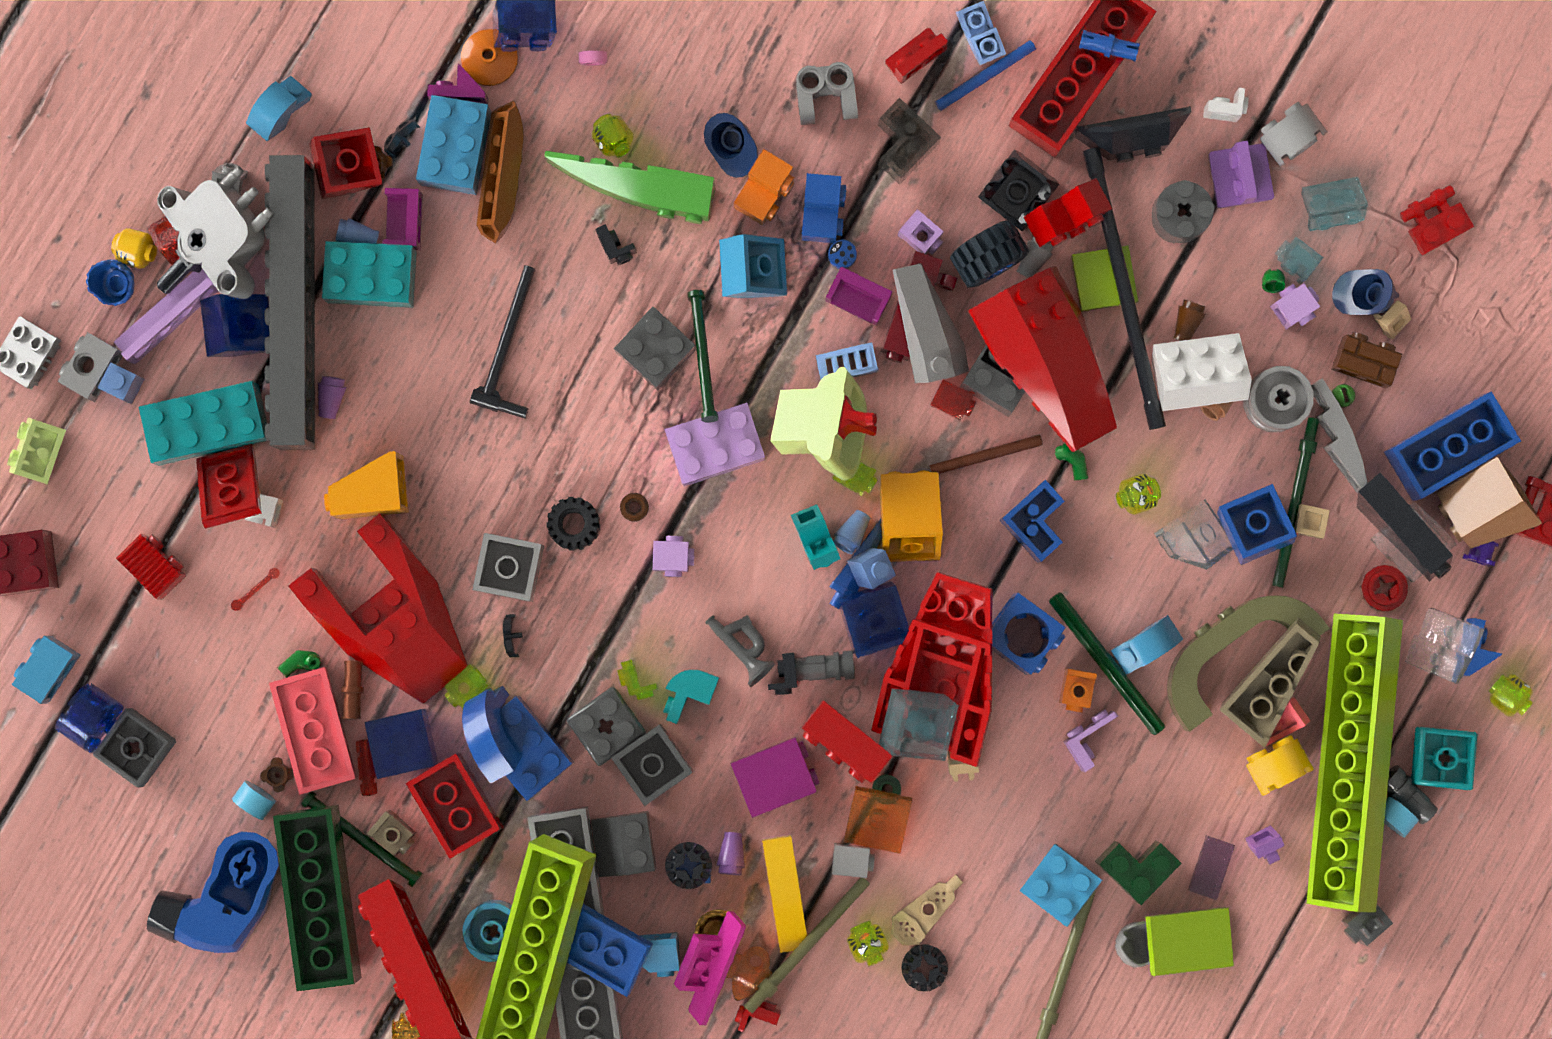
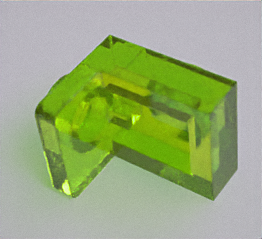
M634 660L621 662L622 669H618L617 672L621 686L627 685L629 696L636 695L637 700L654 696L653 690L659 689L658 684L655 683L641 687Z

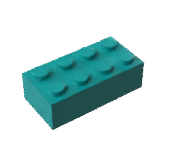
M253 381L139 406L150 462L158 466L266 441L265 425L267 419L259 384Z

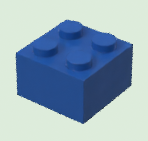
M1273 484L1221 505L1218 508L1217 515L1240 565L1293 544L1297 538V534Z

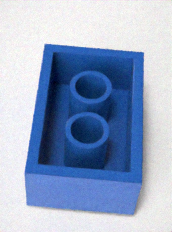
M515 696L501 708L500 719L508 740L519 753L521 759L515 770L505 776L523 798L528 801L571 766L574 761L522 698Z

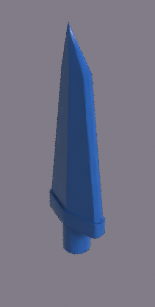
M881 519L851 558L869 548L877 549L881 540ZM848 563L829 586L836 591L829 604L840 609L846 598L854 602L857 597L856 594L860 586L857 585Z

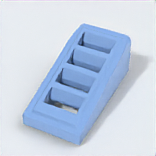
M872 342L816 355L820 380L828 375L825 360L831 359L833 372L835 373L839 368L838 357H842L844 367L852 377L878 372ZM862 352H865L867 367H862L860 357ZM854 354L856 369L851 370L848 355Z

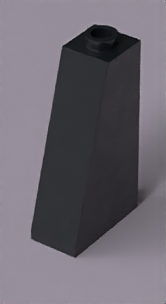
M1381 473L1358 491L1357 509L1429 582L1436 576L1439 579L1450 571L1452 568L1450 565L1453 558L1452 553Z

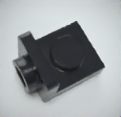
M606 224L595 229L610 264L617 262L618 265H622L633 259L632 255L637 253L634 243L618 250L617 247L621 243L614 229L609 231Z
M795 653L782 654L783 660H777L779 677H785V683L768 684V690H775V695L792 694V688L798 687Z

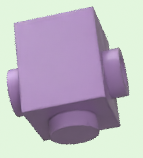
M1304 283L1297 288L1292 284L1281 291L1279 294L1282 298L1270 306L1285 329H1288L1297 322L1303 326L1316 317L1313 311L1320 307L1317 303L1319 301L1318 295L1311 287L1307 288Z
M666 536V541H653V571H665V577H682V572H688V566H694V548H689V542H683V536Z

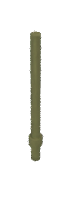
M860 878L769 979L765 978L757 986L759 988L758 991L744 1005L751 1014L767 997L771 998L778 991L777 986L870 885L865 878Z
M1096 890L1075 917L1047 1006L1042 1009L1039 1018L1042 1021L1036 1039H1048L1052 1025L1057 1023L1059 1016L1057 1010Z

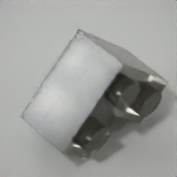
M900 98L879 118L878 126L896 142L881 157L879 166L900 185L940 143L941 136Z

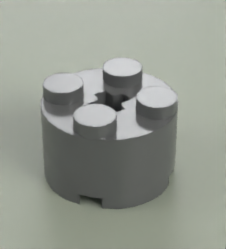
M1187 180L1169 185L1153 204L1152 224L1154 230L1162 239L1171 243H1188L1197 239L1208 228L1213 218L1215 208L1210 195L1200 185ZM1185 209L1187 213L1182 217L1178 216L1179 210Z

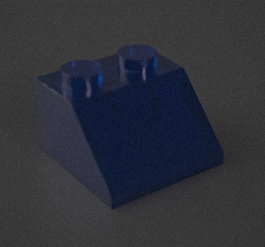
M217 294L200 300L207 357H235L266 353L265 338L270 337L269 325L265 323V309L269 308V299L266 294H251L246 299Z

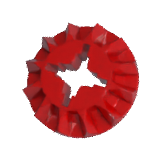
M1389 565L1373 567L1364 575L1362 585L1360 586L1363 599L1371 608L1380 611H1391L1398 608L1405 601L1408 594V583L1405 576L1400 570ZM1380 580L1384 584L1395 583L1388 589V596L1384 593L1374 594L1380 587Z

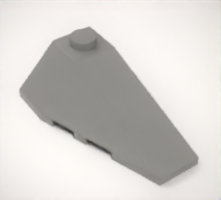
M916 264L893 269L915 383H929L969 372L964 343L923 266Z

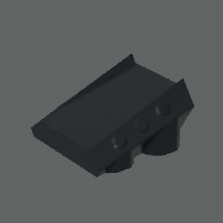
M1014 149L978 198L1005 219L1012 220L1018 229L1024 231L1028 226L1024 216L1040 205L1045 204L1060 184L1054 177L1038 167L1021 152Z

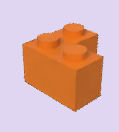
M765 149L762 150L749 171V179L733 203L734 209L762 226L766 220L771 222L780 208L776 204L781 196H788L795 184L793 182L795 179L793 176V166Z

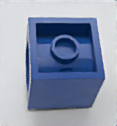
M1015 593L992 622V651L1025 675H1031L1033 672L1039 673L1048 661L1045 657L1050 649L1056 650L1064 640L1065 635L1062 632L1066 627L1020 593ZM1027 615L1039 622L1043 642L1035 654L1033 652L1023 653L1020 657L1008 648L1007 644L1009 642L1005 629L1013 617L1016 616V619L1027 618Z

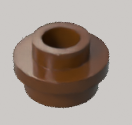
M630 493L622 499L620 511L625 519L637 522L646 517L649 511V504L643 495ZM633 502H637L640 505V510L636 513H632L629 510V506Z

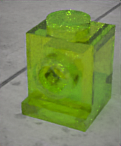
M469 664L444 686L448 691L444 696L453 707L456 708L460 705L463 709L466 701L489 689L491 684L474 664ZM462 683L469 685V691L466 694L461 693L459 690Z

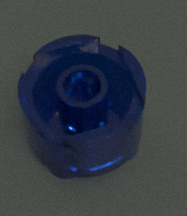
M87 684L69 701L67 705L70 706V709L67 712V716L61 713L56 722L55 730L83 750L92 754L101 743V738L115 724L116 718L121 714L124 706L94 684Z

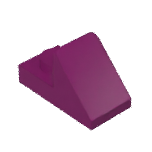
M459 63L457 66V85H453V82L436 81V85L428 84L427 96L430 100L431 95L488 104V97L485 91Z

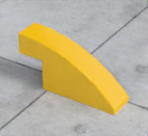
M792 836L762 839L780 953L794 951L807 937Z

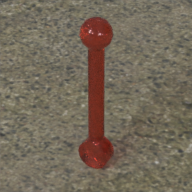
M271 568L268 575L242 598L233 600L231 608L234 611H240L243 608V603L271 579L278 578L280 571L277 568Z

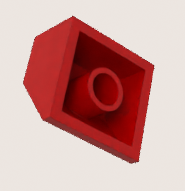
M370 127L314 136L310 141L309 145L321 199L349 195L383 184Z

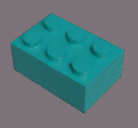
M325 241L322 299L328 304L413 308L417 251L411 245Z

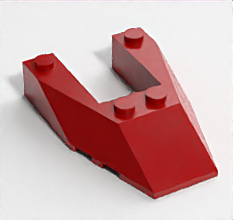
M379 513L357 532L389 571L394 580L353 612L348 609L321 573L315 568L307 570L288 587L347 655L356 661H362V665L424 704L466 671L469 666L450 619L439 583L387 517Z

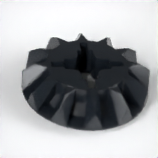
M680 843L672 848L666 858V874L676 886L682 889H695L703 885L709 878L712 871L711 857L708 851L697 843ZM685 853H687V857L691 862H701V864L693 868V878H690L686 870H676V868L684 864Z
M927 944L918 945L911 948L904 956L901 966L902 975L907 984L917 991L930 992L940 987L947 977L948 963L944 954L938 948ZM921 956H924V960H926L928 965H937V967L929 970V980H926L922 972H912V970H916L921 966Z

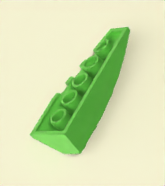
M545 151L544 157L549 164L582 184L612 198L656 211L657 216L674 219V215L686 217L685 221L694 224H702L703 220L709 221L715 193L714 177L648 165L647 171L629 162H622V164L616 167L613 166L612 162L601 158H592L590 163L584 162L585 158L579 155Z

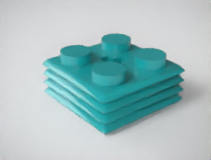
M1416 727L1411 774L1412 783L1421 786L1472 790L1478 734L1468 731ZM1445 750L1444 753L1450 757L1449 762H1444L1442 766V762L1438 758Z

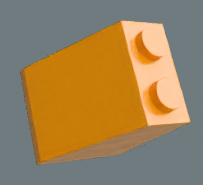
M389 451L328 486V494H324L325 510L330 511V516L338 519L377 516L379 513L383 515L409 513L404 456L396 451Z
M922 470L916 473L893 471L881 474L882 550L886 551L890 562L940 560L943 531L939 473Z

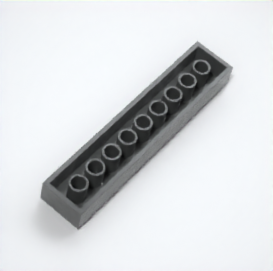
M269 155V164H265V179L267 182L269 181V193H265V208L272 209L274 214L265 224V237L269 239V250L265 251L266 268H269V279L265 280V294L269 296V308L265 309V323L269 325L270 337L265 338L266 354H270V366L265 367L266 383H270V394L265 396L266 412H270V423L265 425L266 441H270V446L279 450H315V168L305 155Z

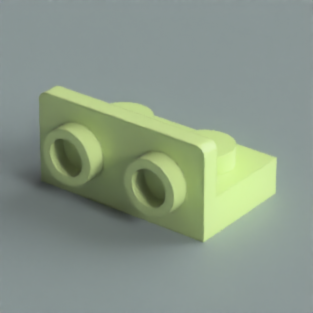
M28 418L26 423L22 422L17 433V438L20 439L17 450L13 449L8 458L7 465L11 466L9 472L48 484L66 430Z

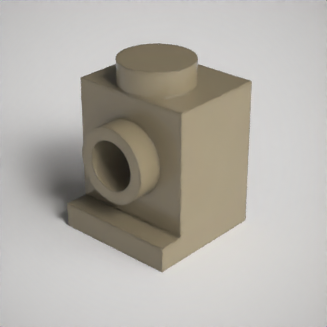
M391 810L386 811L367 832L370 837H373L393 856L399 852L404 855L415 842L411 838L416 832ZM390 830H394L397 833L395 841L389 840L387 836Z

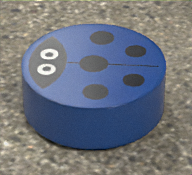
M838 240L830 246L828 259L833 267L840 269L842 266L848 269L856 261L857 251L851 242Z

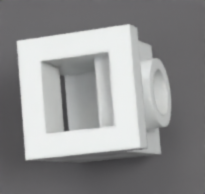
M260 494L262 514L247 517L245 520L262 524L263 519H266V526L276 528L283 500Z

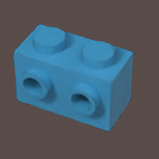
M43 636V638H38L30 649L31 656L26 663L23 662L18 666L14 673L16 679L12 683L14 687L40 704H47L51 701L81 656L53 636Z

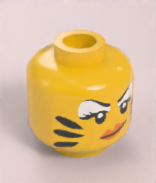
M126 228L121 233H117L113 238L111 245L112 254L115 255L116 260L127 266L143 269L150 262H153L157 256V246L154 245V239L149 233Z

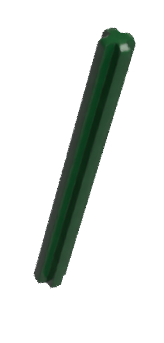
M1060 592L1055 594L1049 600L1055 611L1151 734L1157 735L1165 728V724L1065 596Z

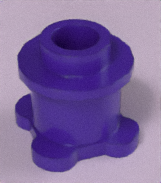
M1492 541L1470 548L1469 554H1463L1462 559L1488 567L1495 566L1496 562L1492 561L1495 547H1499V544Z

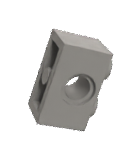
M87 332L85 337H80L74 347L76 352L72 359L66 361L59 372L61 377L58 382L84 398L95 402L102 391L98 389V386L110 362L118 365L122 358L121 353L123 352ZM88 359H93V370L85 373L83 369L84 363Z

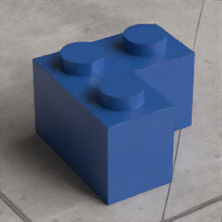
M807 173L801 241L836 242V235L842 236L843 219L838 218L839 207L844 208L847 186L841 185L842 176Z
M1044 480L999 521L1035 561L1040 563L1063 543L1044 520L1065 501Z

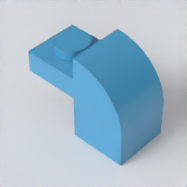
M292 76L280 84L275 81L257 99L249 113L246 124L263 139L269 141L286 128L291 114L308 103L312 93Z
M1167 615L1149 625L1134 637L1116 646L1111 652L1127 675L1142 666H1146L1171 650L1183 640V637Z

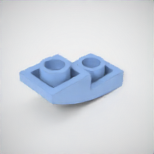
M984 1L956 12L963 32L979 65L1006 54L997 28L992 24Z

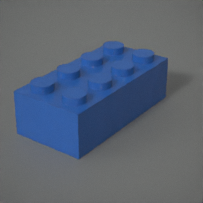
M1490 391L1384 451V454L1412 501H1416L1521 442L1494 394Z

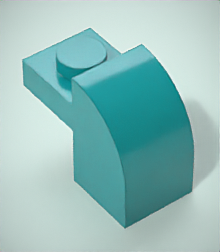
M817 504L791 515L813 570L820 567H828L833 562L841 559Z
M686 670L675 675L665 688L676 692L675 697L669 696L663 711L668 714L666 720L678 724L688 697L710 705L720 677L700 670Z

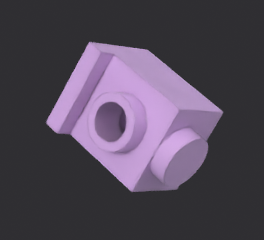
M917 209L898 231L897 236L906 241L916 251L924 254L929 252L933 255L943 243L939 238L943 235L944 231ZM920 232L925 233L927 240L919 241L917 234Z

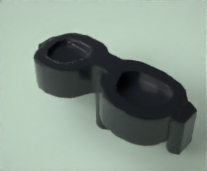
M414 120L402 122L396 128L395 133L390 134L386 139L384 151L393 157L392 153L400 141L406 147L410 146L411 143L404 136L415 128H420V126Z
M516 614L506 615L503 621L504 647L509 658L519 657L518 654H515L512 639L523 638L522 632L512 633V619L515 618Z

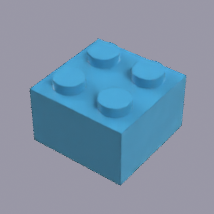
M1054 844L1020 889V892L1064 926L1068 927L1103 879L1057 844Z

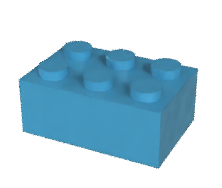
M431 95L416 180L421 186L477 195L492 113L488 104Z

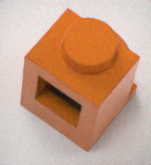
M1065 669L1059 703L1066 704L1065 710L1083 713V707H1091L1097 674ZM1076 686L1083 688L1084 692L1080 697H1076L1073 693Z

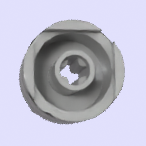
M1299 102L1295 103L1284 112L1286 115L1284 119L1278 123L1274 119L1261 129L1263 136L1260 140L1280 167L1285 165L1282 159L1288 156L1290 160H1293L1316 143L1318 140L1315 135L1319 132L1323 136L1328 132L1308 104L1302 106Z

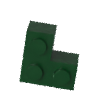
M1156 840L1137 860L1120 843L1114 841L1095 861L1140 905L1182 864L1163 844Z

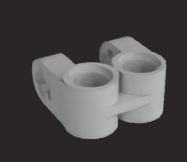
M836 62L830 66L822 67L809 65L803 67L798 72L796 91L801 125L815 124L813 99L828 95L840 97L843 120L858 118L853 72L847 64ZM835 74H842L845 76L846 82L842 85H836L831 81V77ZM813 77L818 81V85L812 89L806 88L802 83L803 80Z

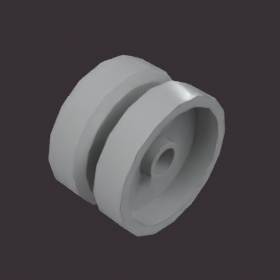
M1275 366L1258 374L1251 381L1249 399L1243 400V408L1247 418L1257 428L1266 432L1280 433L1299 425L1309 416L1313 406L1314 392L1309 380L1300 371L1289 366ZM1277 396H1279L1281 399V403L1279 404L1275 402V398Z

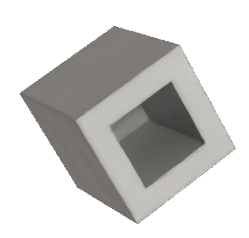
M834 843L832 875L867 878L868 871L873 872L875 854H870V848L866 846Z

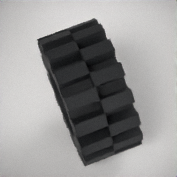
M568 497L566 500H559L557 505L554 504L551 507L552 511L548 513V522H546L549 530L548 533L560 547L575 551V549L582 550L585 546L593 544L592 541L594 539H597V533L601 526L599 524L600 518L595 508L588 501L579 497ZM571 513L582 515L585 521L583 530L575 535L568 534L563 529V520Z

